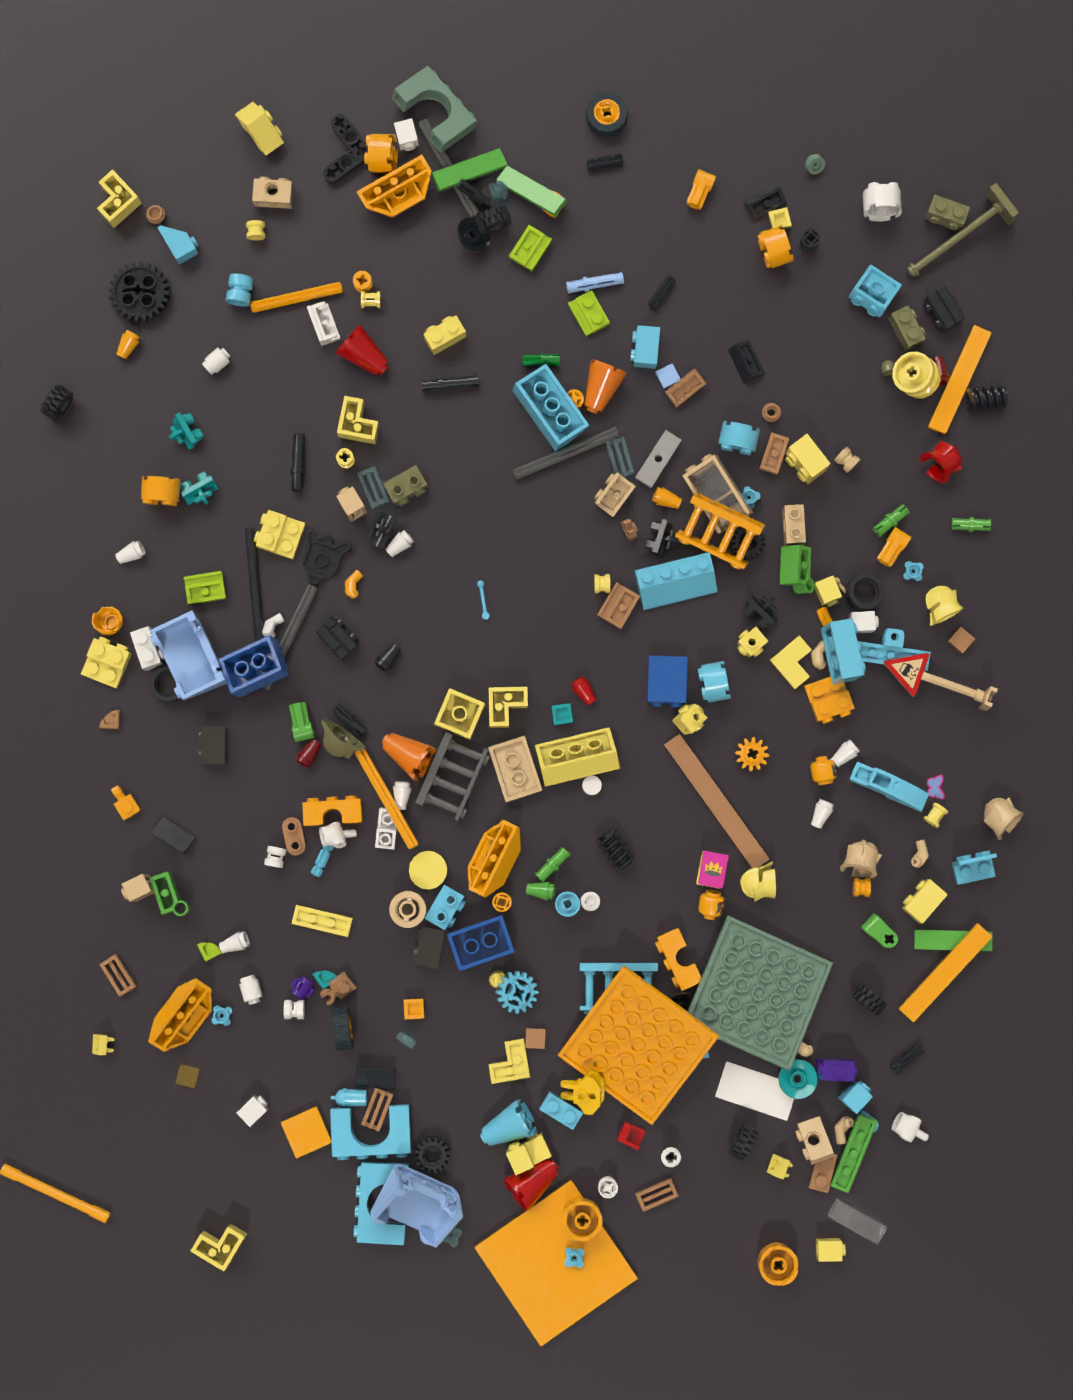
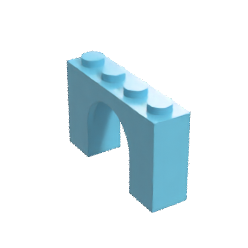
M410 1104L389 1106V1135L383 1142L377 1145L364 1144L354 1135L352 1107L330 1109L332 1157H337V1160H348L349 1156H357V1159H368V1155H376V1158H388V1154H396V1157H407V1153L412 1152Z
M362 1161L361 1166H358L357 1177L361 1178L360 1185L356 1187V1197H359V1205L355 1206V1217H358V1225H354V1237H357V1243L405 1244L406 1224L401 1222L375 1223L371 1220L368 1200L373 1189L385 1184L395 1165L402 1164L409 1167L410 1163Z

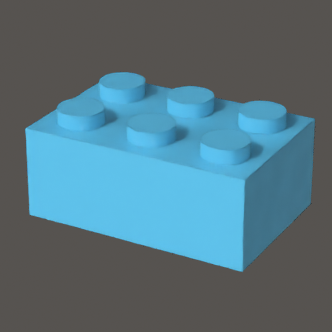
M852 618L833 621L821 628L832 685L855 681L864 676L865 663L861 661V644L857 642V626L853 623Z

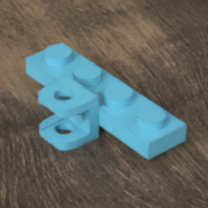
M885 629L881 645L860 642L861 661L884 664L886 660L931 653L903 648L904 632L898 629ZM893 633L896 635L895 640L891 639ZM930 655L925 667V671H928Z

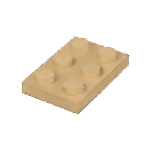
M525 736L488 747L506 802L542 791Z

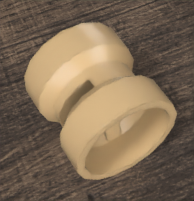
M848 447L843 449L834 459L837 464L844 465L843 470L847 473L861 460L857 455L852 457L851 450Z

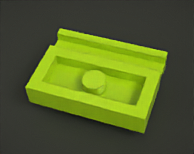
M528 225L510 253L509 258L533 272L552 242V238L545 236L544 233Z
M592 290L572 302H568V306L585 337L610 324Z
M222 571L184 577L188 605L227 599Z

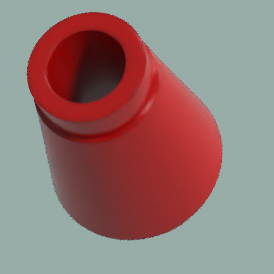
M584 676L571 683L572 690L587 705L596 700L591 685Z

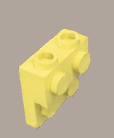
M268 510L267 514L263 513L260 524L263 525L261 532L257 531L254 538L256 547L294 560L306 524L289 518L286 515Z
M99 637V640L94 638L87 653L88 658L81 675L118 689L132 653L127 651L128 647L117 644L116 647L110 645V640Z

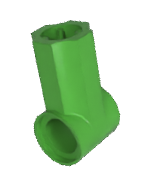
M306 702L289 705L295 742L315 738L312 723L309 721Z

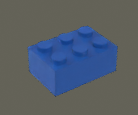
M270 635L219 659L230 693L239 698L290 675L279 642Z
M503 915L447 934L459 971L515 952Z

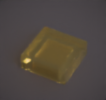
M180 1064L175 1084L195 1088L200 1068Z

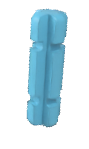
M322 846L323 850H320L315 862L316 865L311 870L312 875L317 877L322 875L323 867L325 868L331 855L330 851L333 850L334 846Z

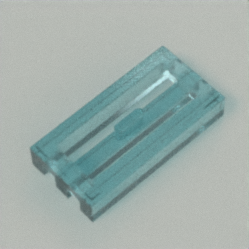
M624 437L606 441L614 474L618 472L611 445L615 446L622 473L619 474L623 477L634 474ZM618 443L622 444L624 455L629 468V471L627 472L625 469V465L622 459Z
M375 466L357 473L372 509L389 502ZM370 472L374 473L384 499L380 500ZM365 474L377 500L374 503L363 478Z

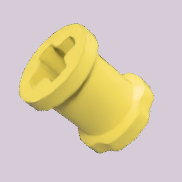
M361 291V308H365V306L381 308V292L365 293Z
M340 449L336 454L338 464L342 468L347 469L353 466L355 459L349 449ZM344 455L348 456L347 462L343 461Z
M934 803L928 816H924L923 819L930 825L938 828L939 822L948 813V810Z

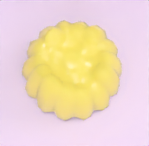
M500 970L492 972L489 976L490 985L496 989L500 988L497 983H503L501 977L507 978L506 974Z

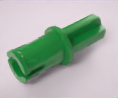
M540 352V355H523L522 364L524 366L540 365V367L545 364L547 366H560V354H543Z

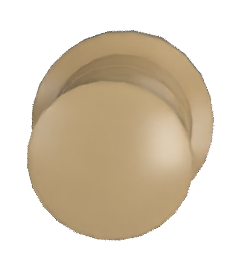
M401 892L390 903V916L401 927H415L425 917V901L415 892Z

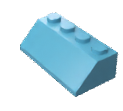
M547 364L515 383L512 391L555 452L570 443L589 427L588 422Z
M710 552L635 570L634 573L643 610L718 592Z

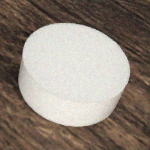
M588 776L584 779L582 788L586 794L595 795L601 790L602 784L598 777Z
M587 892L581 897V905L587 911H594L600 905V898L594 892Z

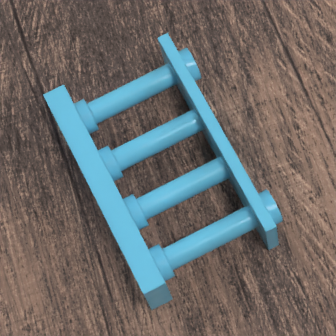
M580 963V971H584V975H586V1006H580V1010H584V1014H588L593 1007V975H595V971H603V975H605V990L613 980L615 971H620L623 965L633 972L642 971L644 980L652 985L653 971H658V963Z

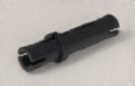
M478 375L453 378L438 377V379L421 380L422 393L479 387Z
M300 433L293 434L292 469H290V474L292 478L291 491L294 492L303 491V475H305V434Z

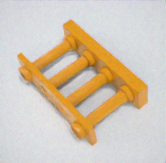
M696 492L690 503L694 504L695 509L685 531L679 530L675 537L679 538V541L683 544H691L706 552H710V554L729 562L736 569H745L748 561L743 559L753 536L756 534L760 535L763 532L765 524ZM707 510L711 512L712 517L701 540L691 534L701 512ZM724 518L729 521V526L718 548L710 544L709 540L718 520ZM741 526L746 529L747 533L735 556L727 552L726 549L736 527Z

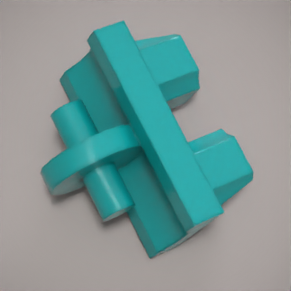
M179 412L174 415L175 419L172 421L174 425L170 427L172 434L169 435L171 441L177 440L179 444L184 442L188 450H191L195 447L196 443L202 440L203 434L199 428L193 431L189 429L188 426L193 425L195 422L191 413L181 415Z
M202 472L197 476L199 482L194 485L190 481L181 484V494L188 505L194 502L197 504L202 500L205 505L208 504L207 498L213 495L212 492L219 489L213 478L208 476L206 472Z

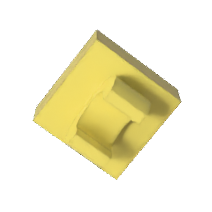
M93 1034L92 1054L106 1055V1052H113L114 1049L107 1048V1043L114 1041V1038L102 1034Z
M773 1154L767 1173L784 1179V1177H789V1174L786 1173L788 1166L792 1167L793 1165L789 1160Z

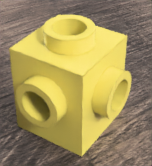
M755 627L750 632L745 630L738 636L740 640L737 642L739 645L737 649L743 656L747 655L750 658L754 655V657H757L764 651L762 647L767 644L768 640ZM748 642H753L754 646L749 645Z
M685 704L678 710L679 714L672 721L686 735L700 730L704 726L703 722L707 717L699 705Z

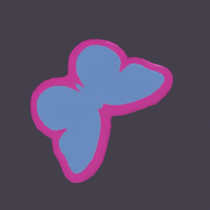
M943 775L927 780L929 787L927 793L930 797L944 799L945 795L940 788L944 780Z

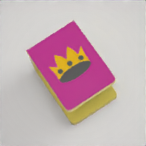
M702 851L696 884L718 889L723 888L729 855Z

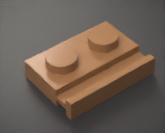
M616 582L597 616L622 629L640 595Z

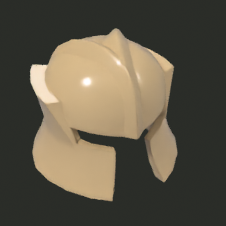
M994 798L985 805L984 822L993 829L997 839L1001 840L1003 832L1006 830L1010 833L1020 821L1024 812L1015 809L1010 798L1007 800Z
M861 840L860 842L848 845L846 859L840 866V870L844 872L846 867H853L852 877L874 878L877 876L876 865L882 855L878 854L877 847L874 844Z

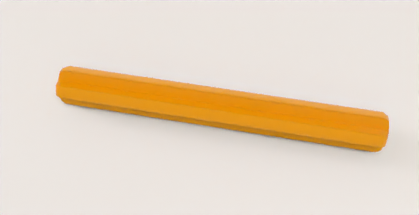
M341 282L252 301L250 303L251 310L255 313L342 293Z

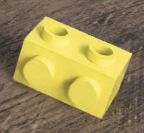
M448 316L442 320L440 325H433L427 328L423 335L431 352L435 355L466 338V331L457 316Z
M931 879L921 880L915 887L917 891L914 895H908L903 901L905 905L902 909L919 924H923L948 895Z

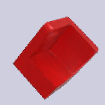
M624 1121L617 1141L639 1150L645 1130Z

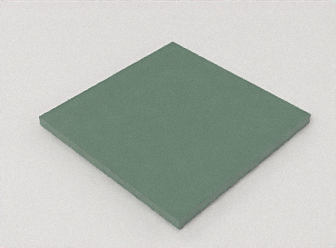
M727 916L687 1012L719 1034L718 1040L790 1071L833 962L731 916Z

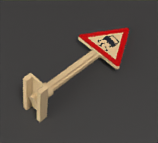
M929 653L884 661V665L912 697L916 695L920 681L924 680L974 698L973 700L980 702L979 709L987 711L992 707V696L998 690L991 686L985 691L980 689L974 690L926 673L924 670L930 655Z

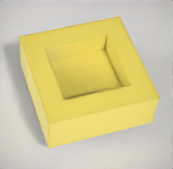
M787 208L768 213L772 228L780 225L783 226V229L791 228L792 224Z

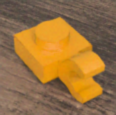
M118 785L111 789L114 796L118 799L114 806L123 820L141 811L132 794L125 796Z

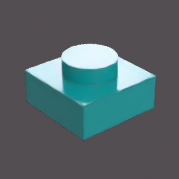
M571 703L552 706L554 725L573 723Z

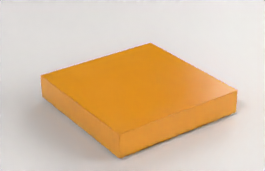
M317 1106L281 1122L296 1159L332 1143V1139Z

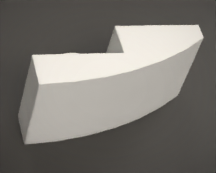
M380 807L375 848L394 850L397 827L386 808Z

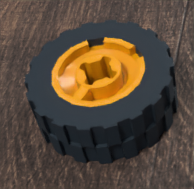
M602 92L597 96L595 95L589 101L586 109L587 125L589 124V128L595 134H599L602 137L617 135L626 125L628 110L625 101L623 102L622 98L615 93ZM605 112L610 113V115H606V117H604Z
M349 1007L332 1008V1025L337 1051L353 1049L354 1037Z

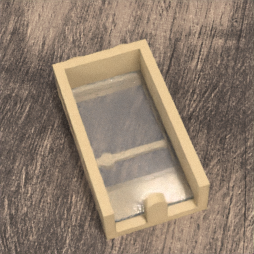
M709 454L701 459L702 463L697 466L694 464L685 470L686 473L682 475L693 494L696 492L746 516L753 514V511L748 506L718 455L712 456ZM704 510L709 520H711V512ZM724 518L718 520L715 527L718 534L727 531L729 526L728 520Z

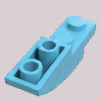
M859 762L856 763L850 777V781L881 793L888 799L922 812L929 796L928 793L905 780L876 767L871 768Z

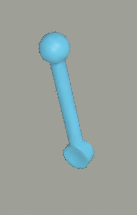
M480 580L477 582V586L480 589L483 607L482 618L487 620L490 615L486 608L483 590L484 582Z

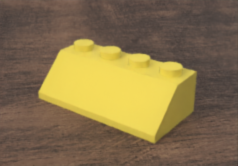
M609 727L535 745L545 786L620 769L617 751Z

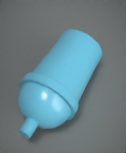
M343 1088L336 1093V1096H331V1100H336V1103L343 1108L367 1106V1090Z

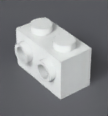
M149 626L130 632L141 667L145 671L164 665L162 660L164 656L158 646L154 647L149 636L152 633Z

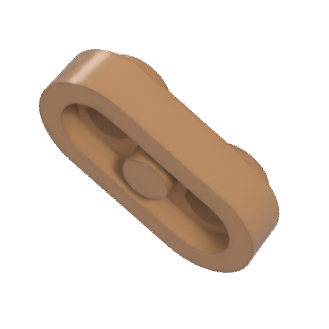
M290 817L283 822L282 830L287 851L297 856L305 851L306 842L300 820ZM291 823L295 824V829L292 831L288 828ZM294 842L299 843L298 849H293L292 845Z

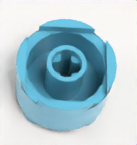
M723 421L718 442L722 450L732 452L734 448L740 450V454L751 455V452L756 451L760 433L759 428L754 431L750 425L731 422L730 425H726L727 421Z
M724 661L704 664L698 669L700 681H704L705 687L701 688L703 699L708 700V703L731 699L730 694L726 695V692H730L726 670L721 667L725 666Z

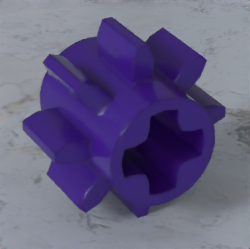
M303 975L300 979L296 977L291 983V986L294 987L291 992L303 1000L306 996L310 998L315 991L312 988L314 982Z

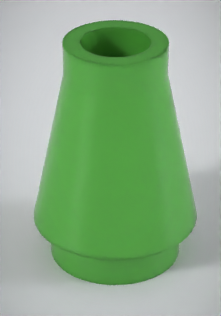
M551 882L527 883L526 895H532L546 901L549 899L553 900L555 884H551Z

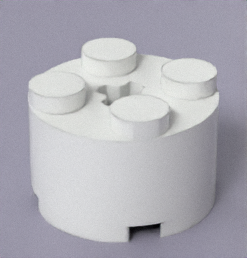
M873 182L868 184V188L863 191L865 218L869 216L871 221L882 222L890 220L891 216L895 215L897 218L901 215V190L898 187V183L879 184Z

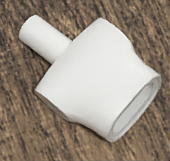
M333 822L319 829L322 845L334 846L335 848L346 846L345 838L356 837L357 835L355 829L343 831L339 822Z
M900 1112L892 1124V1130L907 1142L911 1143L915 1136L923 1141H927L929 1137L927 1133L919 1129L921 1120L915 1116Z

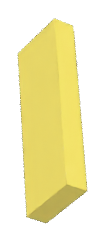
M296 905L292 924L349 937L353 918Z

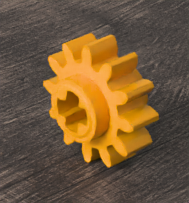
M752 737L749 743L745 738L744 746L742 744L737 745L741 750L735 752V755H740L736 762H743L742 769L749 766L748 769L751 772L753 766L760 770V763L763 765L767 764L763 758L769 757V754L764 753L768 746L761 747L763 740L755 743V737ZM751 749L752 752H756V759L747 756L750 753L748 750Z

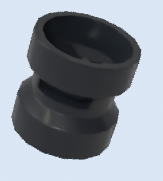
M815 229L805 230L799 243L801 249L805 252L816 250L820 242V234Z

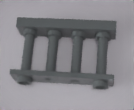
M445 732L415 803L424 806L425 803H431L456 814L455 820L459 822V819H464L468 808L465 805L482 765H487L490 755H488V749H484L481 754L455 743V740L452 739L453 735ZM447 750H454L478 760L479 763L475 772L448 761V758L445 757ZM445 767L471 778L468 788L465 789L440 778L437 775L439 769ZM432 785L441 786L464 796L460 807L432 796V793H430Z

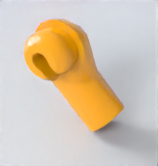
M358 570L345 581V593L352 599L358 596L359 592L356 590V583L363 577Z

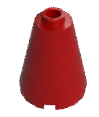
M360 324L335 352L338 356L374 375L378 373L382 375L389 367L386 364L388 362L386 357Z
M545 1159L535 1164L533 1168L518 1175L514 1173L503 1181L508 1191L513 1193V1198L525 1211H528L556 1178L559 1167L552 1159L550 1161Z

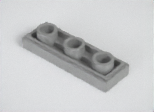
M665 430L635 479L652 488L679 446L681 439ZM660 457L662 461L656 462L655 458Z

